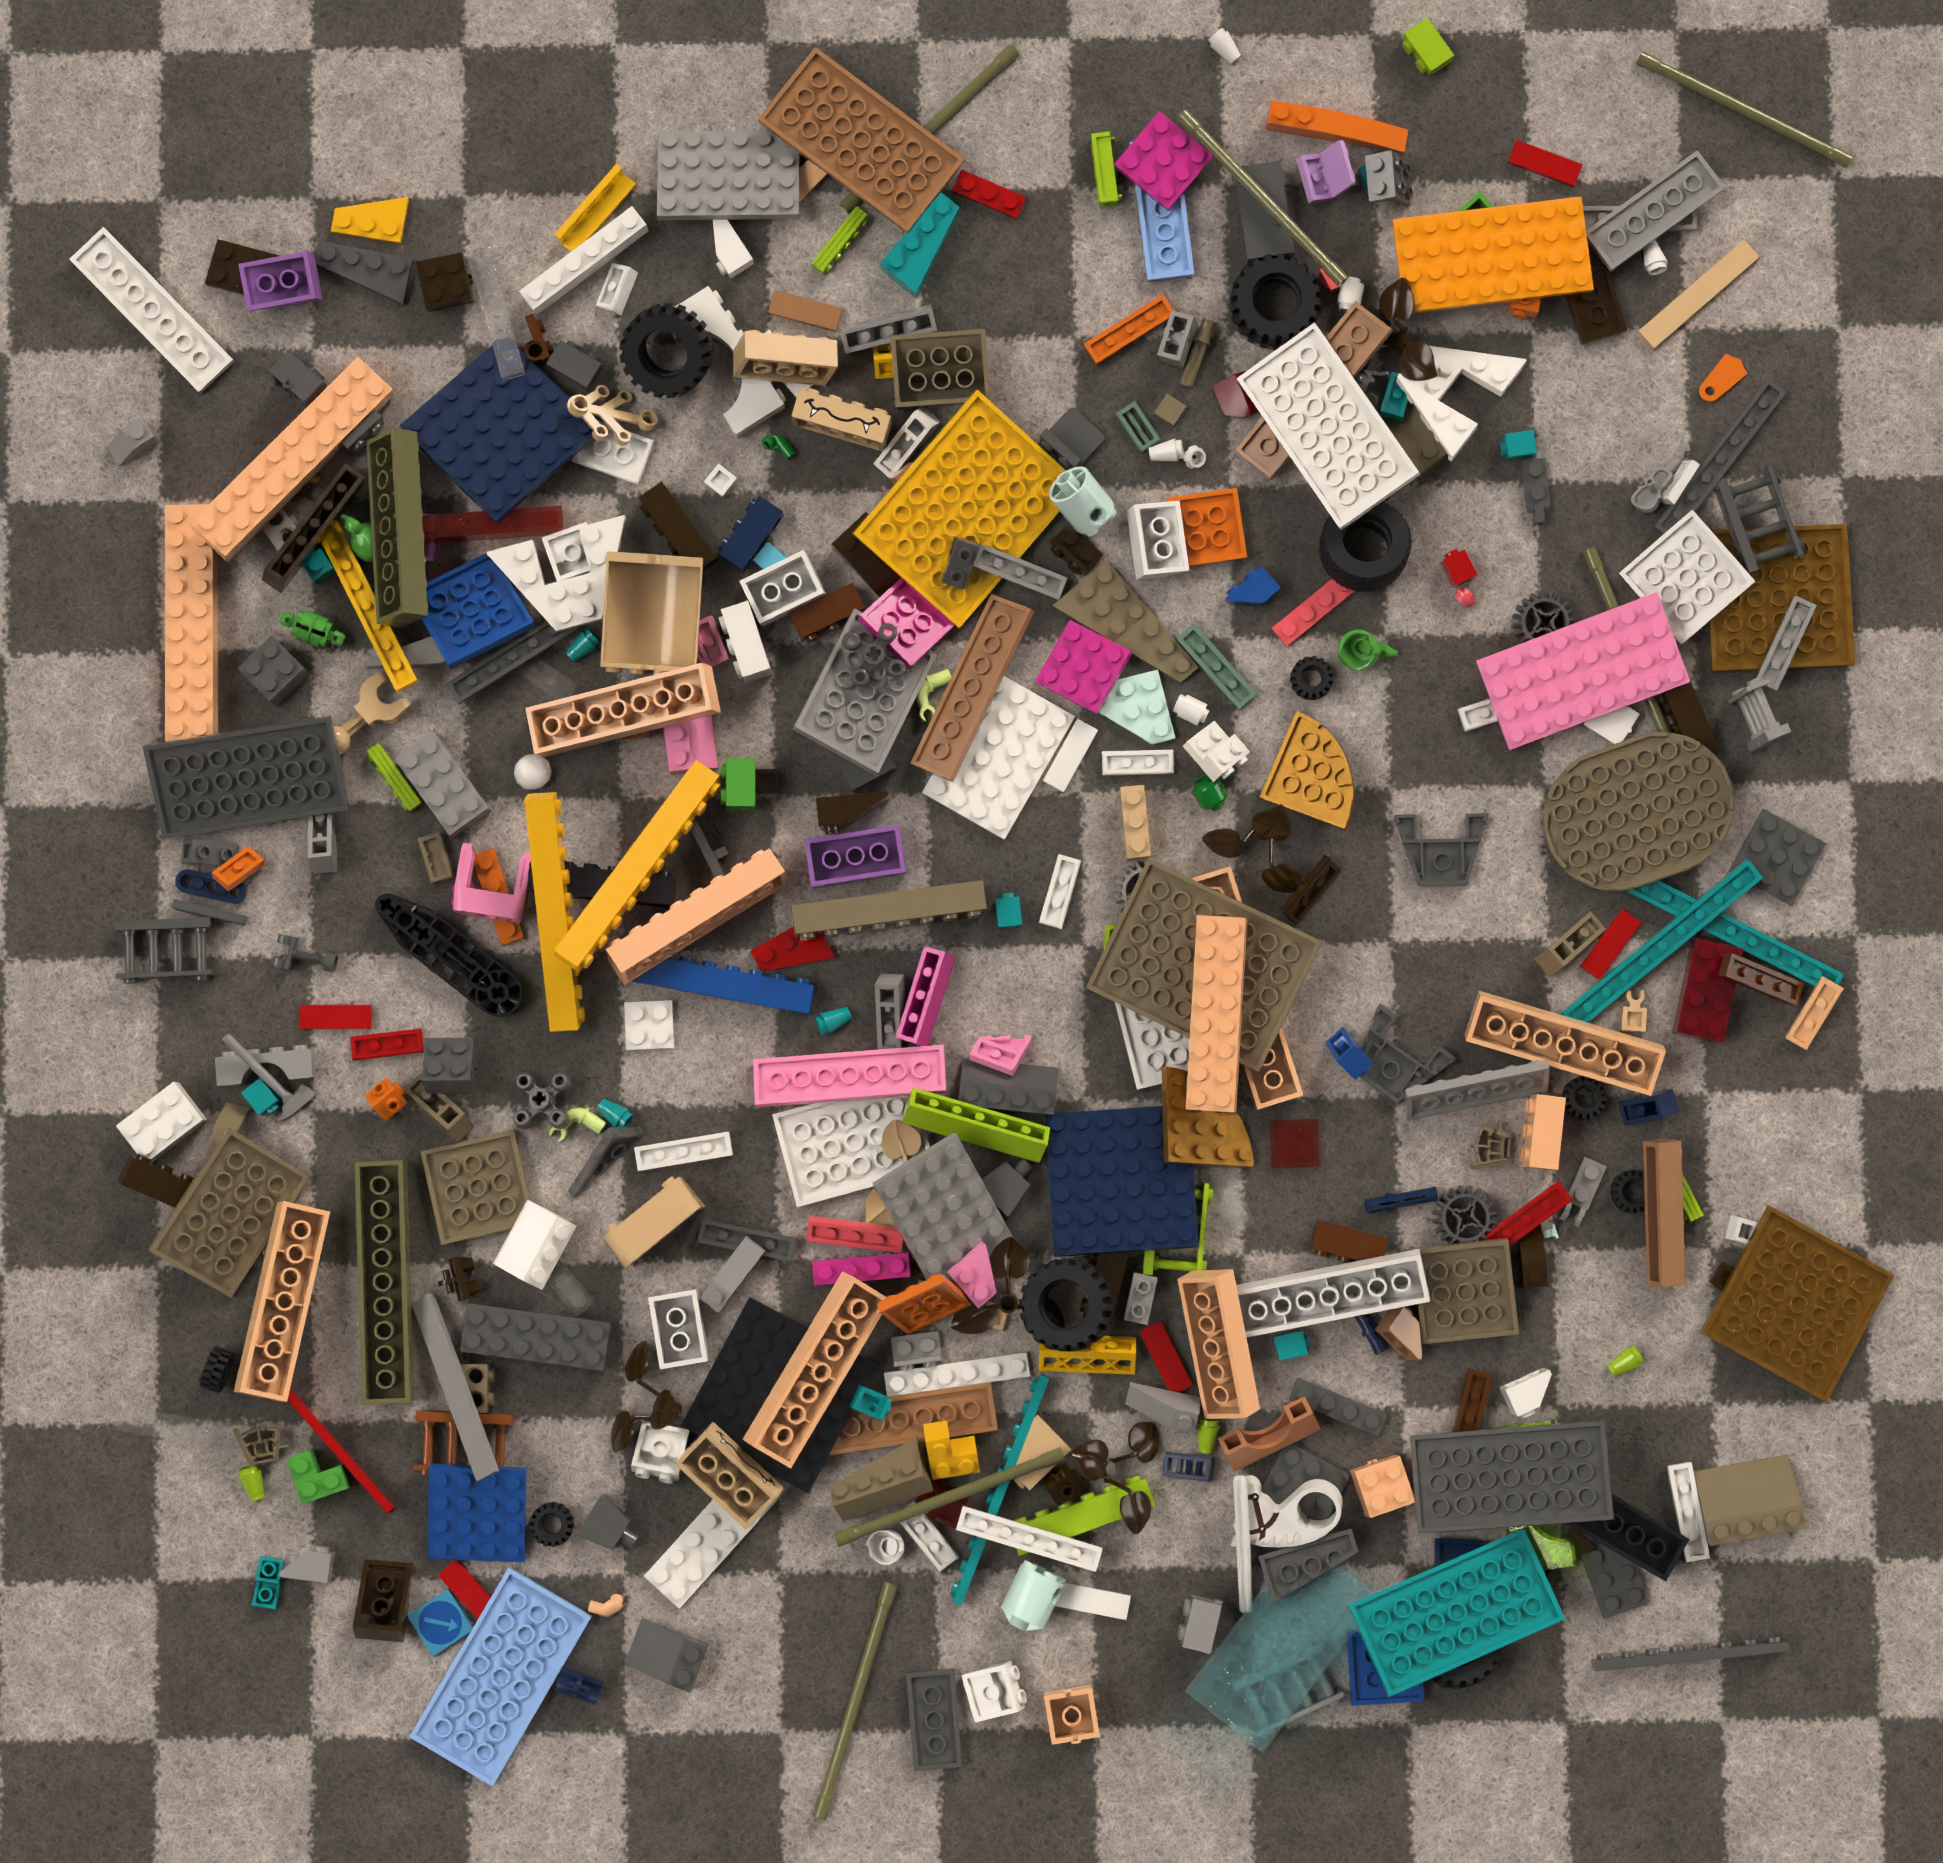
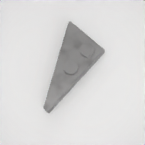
M640 1127L608 1128L603 1133L597 1147L591 1152L590 1158L568 1192L573 1197H577L589 1187L587 1180L596 1171L602 1175L627 1151L625 1144L633 1137L641 1138L645 1134Z

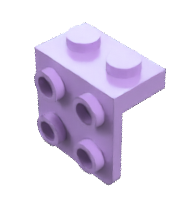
M1343 140L1336 141L1321 153L1302 155L1296 159L1308 204L1333 200L1355 184V174L1351 168L1348 150Z

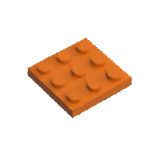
M1237 488L1166 498V502L1180 501L1189 567L1247 559Z
M943 1274L932 1275L927 1281L918 1285H911L904 1292L886 1297L877 1306L882 1315L909 1335L971 1306V1302L963 1291Z

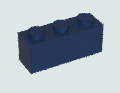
M761 496L757 500H751L746 508L748 512L743 520L741 518L737 520L732 528L734 531L729 539L726 537L719 546L720 557L743 573L784 516L783 511Z

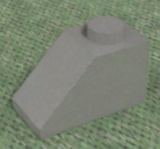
M140 417L122 428L107 448L117 464L122 466L160 441L148 422L143 417Z
M315 1545L314 1549L308 1550L280 1572L279 1577L328 1583L332 1577L335 1552L329 1551L327 1546Z

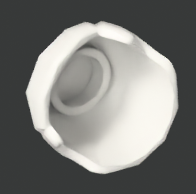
M528 754L516 763L514 777L516 783L522 788L536 790L544 787L550 780L552 770L545 757Z
M884 1528L871 1533L866 1542L870 1557L881 1565H891L899 1561L904 1553L903 1539L894 1529ZM888 1540L886 1552H884L883 1543Z

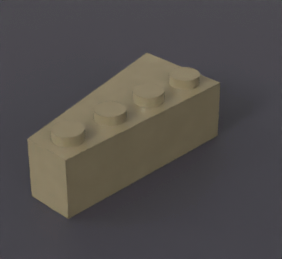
M915 1437L830 1486L834 1509L841 1519L846 1521L932 1492L933 1487L927 1453L918 1438Z

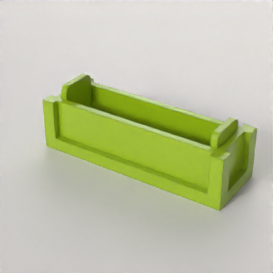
M1110 131L1092 133L1090 140L1099 208L1118 206V201L1122 200V194L1118 195L1111 146V143H1115V137H1110Z

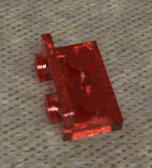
M931 1477L933 1491L917 1496L915 1501L918 1503L958 1487L945 1484L940 1479L932 1480ZM969 1496L925 1514L956 1529L962 1507L966 1506Z

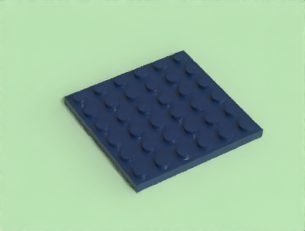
M505 334L399 425L400 429L417 432L419 448L496 524L594 439L592 436L593 430L584 419L577 418L568 411L567 402L570 398L540 368L529 361L526 355Z
M1163 1106L1054 1113V1115L1045 1114V1126L1050 1127L1047 1159L1054 1257L1199 1248L1193 1165L1164 1163Z

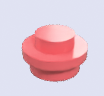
M1458 587L1454 597L1466 608H1469L1471 604L1474 606L1476 603L1473 600L1475 595L1466 587L1462 590Z

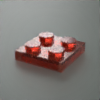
M1318 1119L1270 1120L1271 1168L1319 1167Z

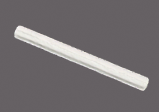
M1237 1475L1233 1479L1239 1610L1242 1613H1251L1253 1610L1247 1477Z

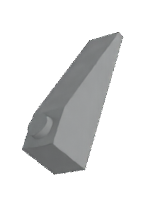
M431 636L401 647L411 667H438L446 665L449 668ZM378 656L363 661L367 669H384Z

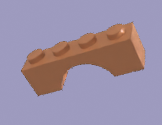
M1304 1396L1283 1406L1281 1416L1271 1426L1259 1431H1245L1238 1428L1219 1437L1218 1440L1235 1472L1321 1430Z

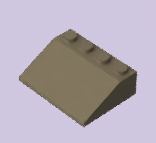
M985 329L890 336L896 409L964 404L975 390H979L990 400Z
M1409 400L1402 422L1386 417L1381 418L1415 465L1420 475L1386 498V502L1448 455L1441 443L1435 440L1434 433L1427 428L1420 418V412Z
M1787 1454L1693 1471L1708 1545L1712 1546L1806 1529L1801 1500Z

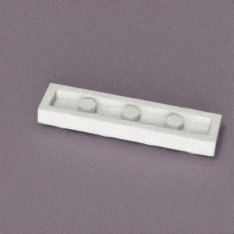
M730 1132L634 1147L638 1171L733 1155Z
M1692 1462L1668 1465L1666 1468L1678 1530L1680 1534L1690 1539L1683 1551L1684 1561L1687 1563L1709 1559L1710 1555Z

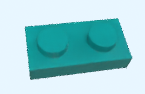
M1392 372L1379 415L1402 422L1408 399L1406 393L1401 390L1396 382L1399 373Z

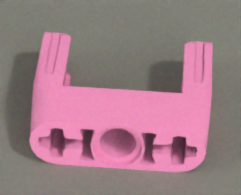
M463 842L454 886L453 912L520 923L529 896L527 882L529 863L531 862L530 853L524 852L523 857L520 859L514 895L470 888L475 861L474 844Z

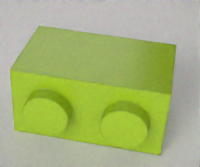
M1428 18L1409 29L1403 35L1402 47L1408 55L1412 54L1417 60L1415 62L1416 67L1422 74L1426 73L1430 77L1452 62L1454 54Z

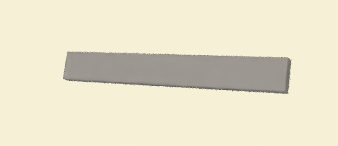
M428 1294L412 1303V1307L477 1482L483 1481L499 1472V1468L435 1295Z

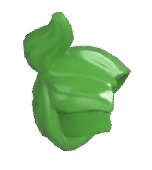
M342 514L340 519L345 529L351 533L350 546L353 553L364 562L373 563L371 522L361 524L358 520Z
M1352 630L1342 637L1337 657L1350 669L1361 671L1372 667L1379 657L1398 656V651L1385 643H1378V640L1367 631Z

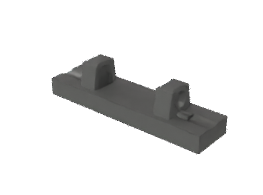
M705 809L700 816L696 815L693 819V826L690 830L714 876L723 875L724 877L725 874L719 861L729 856V852L725 846L715 851L711 849L697 821L698 818L708 814Z

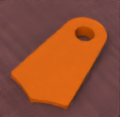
M1728 354L1723 356L1699 388V395L1704 401L1713 402L1747 375L1741 359ZM1706 388L1713 389V395H1707L1705 392Z

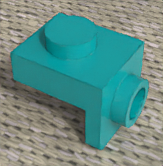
M859 1384L849 1407L872 1416L879 1421H883L890 1412L892 1399Z

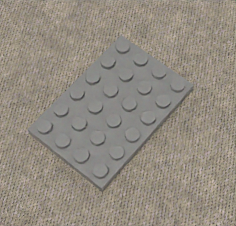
M771 131L659 132L657 219H799L800 153Z
M854 608L792 730L876 776L937 654L929 650L911 668H906L905 674L898 679L889 676L884 668L876 667L870 672V680L866 686H855L851 682V674L862 664V657L856 651L846 650L842 645V638L848 632L857 633L865 643H873L877 638L858 620L862 612ZM851 637L848 638L847 643L854 645L856 640ZM887 648L885 649L889 658L897 659ZM872 649L867 657L868 659L872 658V661H877V657L881 654L880 652L876 653V649ZM894 665L892 671L898 673L901 671V667ZM857 674L855 677L859 682L865 679L863 674Z
M955 1132L872 1183L926 1281L932 1275L943 1274L955 1286L960 1288L947 1273L949 1269L981 1241L987 1247L990 1260V1256L998 1243L1007 1237H1013Z

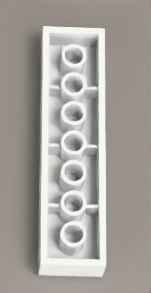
M1420 1249L1236 1285L1246 1338L1430 1302Z

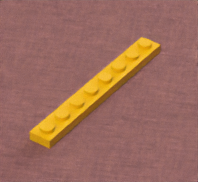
M336 521L321 543L396 692L400 693L419 682L391 626L377 624L375 594L339 523Z

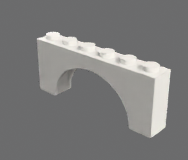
M709 286L680 303V305L686 307V312L690 313L693 310L697 313L696 319L699 322L704 320L707 325L705 328L706 333L711 332L712 338L723 343L733 353L744 332L741 329L739 331L736 330L733 325L736 321L729 310L724 311L720 305L723 303V300L716 290L712 292ZM670 332L674 340H677L679 338L678 336ZM742 378V386L736 402L723 414L737 438L785 409L783 402L786 399L779 388L774 389L770 383L772 381Z

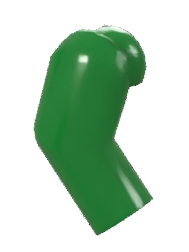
M771 434L762 439L761 443L764 449L779 450L786 460L796 455L795 450L782 435Z

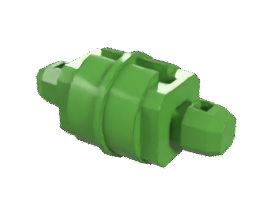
M307 610L305 612L300 611L296 617H294L295 614L289 612L281 614L279 622L288 628L292 626L291 635L296 636L297 640L305 642L307 645L310 644L318 648L320 646L325 647L329 641H331L330 644L337 646L344 644L346 638L344 633L337 630L334 632L335 624L329 622L330 619L320 616L318 613L315 614Z

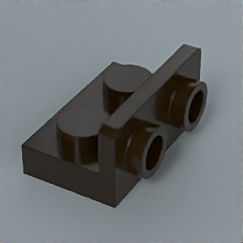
M1070 523L1053 537L1049 543L1052 546L1050 548L1051 552L1059 559L1063 556L1069 562L1067 566L1077 575L1080 572L1084 576L1103 556V553L1081 533L1077 532Z

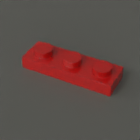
M962 169L952 189V192L1016 220L1026 200V197Z

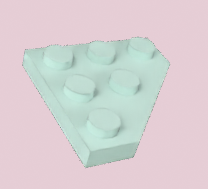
M1158 670L1118 679L1100 709L1099 714L1152 745L1174 740L1175 734Z

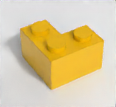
M947 1420L923 1424L932 1480L980 1472L974 1436L950 1439Z

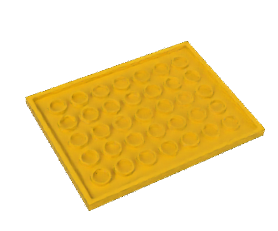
M975 390L852 534L931 605L954 623L957 628H960L1002 578L973 567L964 590L942 583L941 578L949 560V552L954 538L957 536L972 542L981 543L1020 558L1059 513V509L1049 497V491L1057 477L1066 470L979 390Z

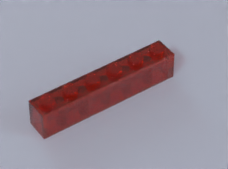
M562 505L514 509L498 524L484 511L423 515L422 518L424 544L545 536L565 530Z

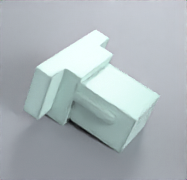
M1554 1224L1552 1225L1553 1228L1543 1231L1545 1238L1556 1236V1239L1559 1238L1557 1234L1558 1229L1555 1228Z

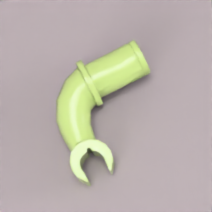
M949 669L929 676L927 674L916 696V702L920 709L919 717L924 722L926 721L924 717L925 710L930 711L932 717L935 709L929 705L928 695L930 692H934L933 689L949 683L952 678Z
M572 1108L566 1112L570 1118L569 1125L564 1129L552 1127L549 1134L551 1137L555 1130H561V1137L558 1142L564 1140L567 1136L568 1127L575 1122L579 1125L582 1123L600 1134L607 1122L591 1113L590 1108Z

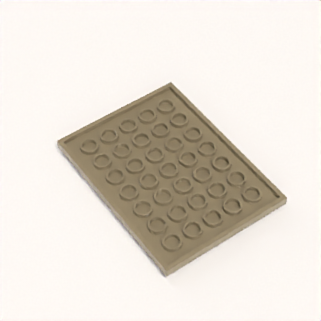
M1148 858L1086 988L1190 1038L1197 915L1247 918L1239 1063L1260 1072L1323 941Z

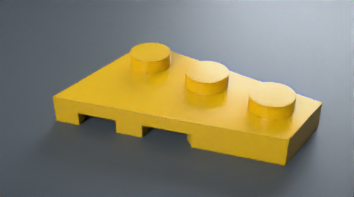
M409 197L335 208L331 232L401 244Z

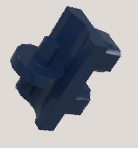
M563 1666L554 1690L596 1705L604 1680Z

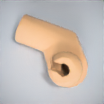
M613 1594L611 1599L604 1604L591 1600L588 1612L610 1617L623 1607V1597L619 1594Z

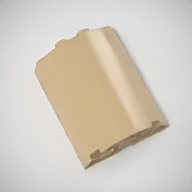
M607 551L600 667H606V672H620V668H628L630 673L644 674L645 669L654 670L653 675L697 664L703 558Z

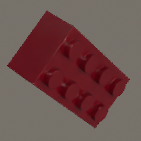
M1701 939L1691 940L1672 1034L1718 1044L1724 1043L1736 984L1725 980V978L1718 977L1724 954L1733 953L1741 957L1743 948Z

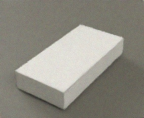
M1694 460L1682 461L1673 475L1674 481L1662 493L1663 500L1661 502L1666 505L1675 504L1700 464Z

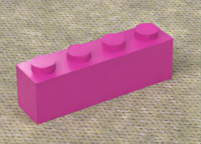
M924 946L896 1038L921 1046L929 1045L956 956Z
M909 1252L812 1261L814 1286L835 1284L842 1271L860 1281L911 1277Z

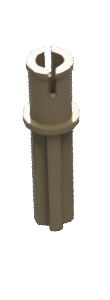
M1202 318L1198 334L1193 338L1195 343L1180 384L1186 388H1192L1206 348L1211 346L1210 339L1217 325L1213 320Z

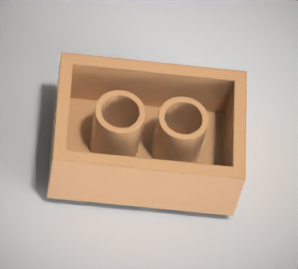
M1536 1094L1531 1095L1529 1100L1526 1099L1524 1113L1528 1114V1121L1522 1127V1138H1526L1525 1147H1521L1519 1153V1161L1523 1162V1167L1558 1170L1566 1098Z

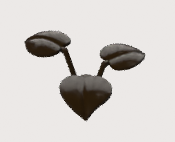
M1400 278L1383 291L1379 300V308L1385 318H1394V323L1401 331L1393 336L1392 343H1384L1380 348L1392 347L1402 350L1403 355L1398 359L1397 367L1400 374L1406 379L1414 381L1430 380L1438 376L1434 355L1430 346L1423 341H1418L1417 335L1407 332L1408 328L1399 322V319L1404 321L1410 319L1415 307L1414 295L1410 284L1405 278ZM1371 359L1359 373L1364 372V369H1368Z
M1282 804L1256 813L1251 820V830L1243 839H1240L1239 833L1232 829H1216L1202 836L1203 842L1210 850L1226 858L1239 856L1243 850L1241 844H1245L1254 833H1256L1257 838L1265 841L1269 839L1270 869H1266L1262 873L1264 883L1272 890L1283 893L1294 892L1302 883V877L1295 867L1288 864H1278L1275 866L1273 863V840H1285L1291 831L1290 820Z
M1007 1237L999 1242L990 1256L993 1276L997 1278L1006 1277V1291L999 1296L998 1304L987 1306L985 1303L978 1309L970 1299L971 1306L954 1313L951 1322L953 1330L965 1334L982 1333L987 1331L994 1323V1315L989 1311L990 1309H1000L1004 1313H1013L1016 1309H1022V1306L1018 1304L1016 1294L1011 1292L1010 1277L1020 1278L1024 1276L1029 1269L1030 1259L1026 1250L1013 1237ZM1047 1297L1046 1311L1048 1317L1055 1325L1065 1328L1061 1309L1054 1300Z
M641 1341L629 1355L625 1367V1375L628 1381L634 1382L636 1380L639 1385L656 1395L657 1398L651 1415H632L630 1417L629 1412L624 1410L616 1417L611 1431V1444L614 1453L624 1450L631 1442L634 1433L633 1421L650 1419L651 1427L659 1430L676 1422L681 1417L682 1405L675 1402L670 1390H663L659 1393L641 1379L648 1367V1353L644 1341Z
M1138 1422L1130 1429L1128 1443L1133 1450L1130 1454L1107 1459L1109 1450L1101 1440L1084 1442L1070 1452L1071 1457L1075 1460L1086 1479L1091 1481L1104 1479L1105 1483H1110L1128 1493V1495L1123 1496L1120 1500V1513L1128 1529L1135 1535L1142 1531L1151 1514L1149 1497L1143 1491L1133 1493L1132 1489L1112 1480L1111 1477L1116 1473V1462L1134 1458L1136 1455L1141 1463H1147L1154 1459L1159 1450L1160 1439L1157 1427L1153 1422Z

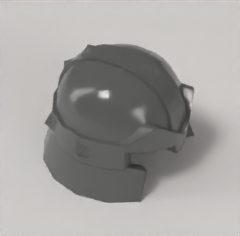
M1364 369V372L1359 373L1355 377V381L1379 414L1389 383V371L1378 372Z

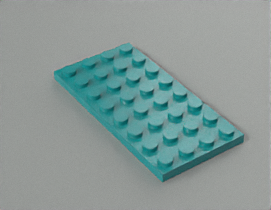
M1524 1528L1347 1605L1387 1697L1565 1620Z

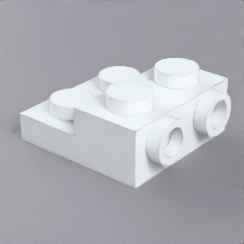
M587 522L542 537L557 582L590 573L578 528L588 525Z
M1215 721L1183 745L1184 749L1213 782L1219 777L1227 778L1235 771L1233 769L1234 766L1238 769L1248 761L1246 755L1250 753L1235 734L1229 738Z
M642 1420L631 1471L636 1472L635 1475L643 1479H648L652 1475L659 1477V1481L667 1484H672L673 1480L679 1481L681 1469L675 1462L686 1450L689 1430L673 1426H666L655 1430L651 1427L649 1421Z
M1012 1661L991 1665L987 1668L961 1675L975 1722L1016 1713L1025 1708L1024 1704L1027 1702L1026 1693L1023 1689H1019L1017 1680L1020 1678V1673L1017 1666L1012 1665Z

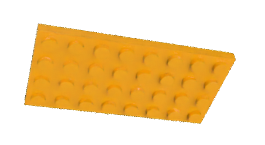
M1582 197L1392 220L1399 279L1405 278L1411 286L1415 301L1413 313L1585 293L1594 290Z

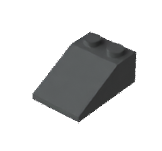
M642 1618L625 1664L668 1685L690 1693L709 1643Z

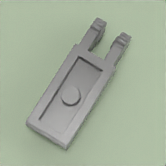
M1583 1157L1568 1192L1573 1201L1564 1206L1559 1219L1565 1221L1569 1216L1572 1204L1576 1205L1580 1209L1573 1220V1225L1579 1227L1586 1210L1589 1209L1607 1166Z

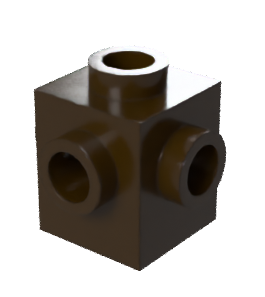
M1066 1463L1053 1468L1050 1473L1042 1478L1047 1491L1058 1507L1069 1500L1075 1499L1079 1493L1083 1492L1079 1484L1082 1481L1079 1473L1075 1468L1071 1470Z

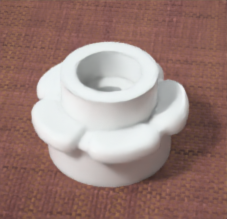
M1192 445L1184 453L1183 459L1188 468H1199L1205 463L1206 454L1202 448Z

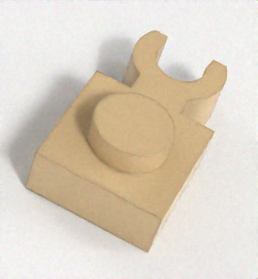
M1631 990L1626 991L1625 999L1629 1003V1007L1623 1006L1621 1008L1620 1031L1646 1032L1647 1008L1640 1007V1003L1645 998L1644 991H1639V998L1637 1000L1632 999Z

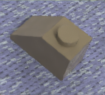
M227 1101L214 1124L208 1147L214 1149L227 1127L242 1134L250 1108Z

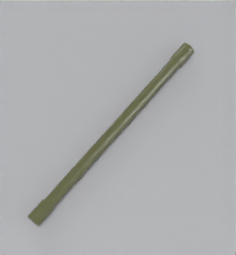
M1009 44L994 58L990 65L927 122L923 128L933 134L1000 70L1008 66L1019 55L1016 49ZM851 192L839 205L844 207L849 214L863 200Z
M1644 51L1641 52L1636 62L1637 65L1711 99L1827 157V159L1845 168L1848 167L1853 155L1835 146L1822 142L1663 63L1660 59Z
M1187 109L1184 110L1177 120L1209 150L1318 263L1325 274L1338 287L1344 284L1349 276L1335 262L1330 260L1202 127L1201 123Z
M1596 547L1583 551V556L1590 572L1593 574L1607 610L1618 607L1619 605L1604 572ZM1656 695L1644 699L1657 731L1671 733Z
M1061 1447L874 1520L834 1533L838 1547L846 1545L868 1534L1036 1470L1064 1462L1066 1460Z
M884 1581L871 1630L823 1787L813 1812L814 1817L826 1820L833 1799L832 1795L887 1615L898 1587L897 1584H890Z

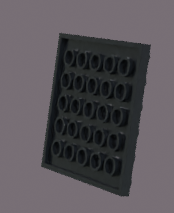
M749 1297L681 1426L700 1436L714 1422L765 1471L809 1494L853 1411V1408L849 1406L859 1384L866 1387L877 1364L860 1355L857 1356L792 1468L787 1467L742 1439L808 1328Z

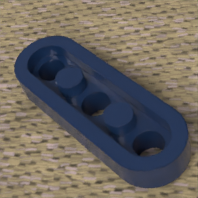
M185 869L179 872L175 879L176 887L186 894L232 904L243 902L247 896V888L243 882L234 887L239 889V894L232 896V890L227 891L212 878V874ZM187 878H192L193 884L191 886H186L185 880ZM210 883L216 884L214 891H209L208 885Z

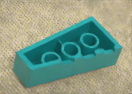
M941 192L911 229L904 234L880 262L881 270L915 299L918 298L959 215V206Z

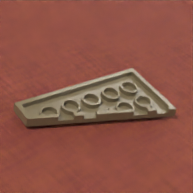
M1107 560L1052 605L1053 608L1061 611L1095 633L1130 650L1132 655L1179 683H1182L1199 668Z

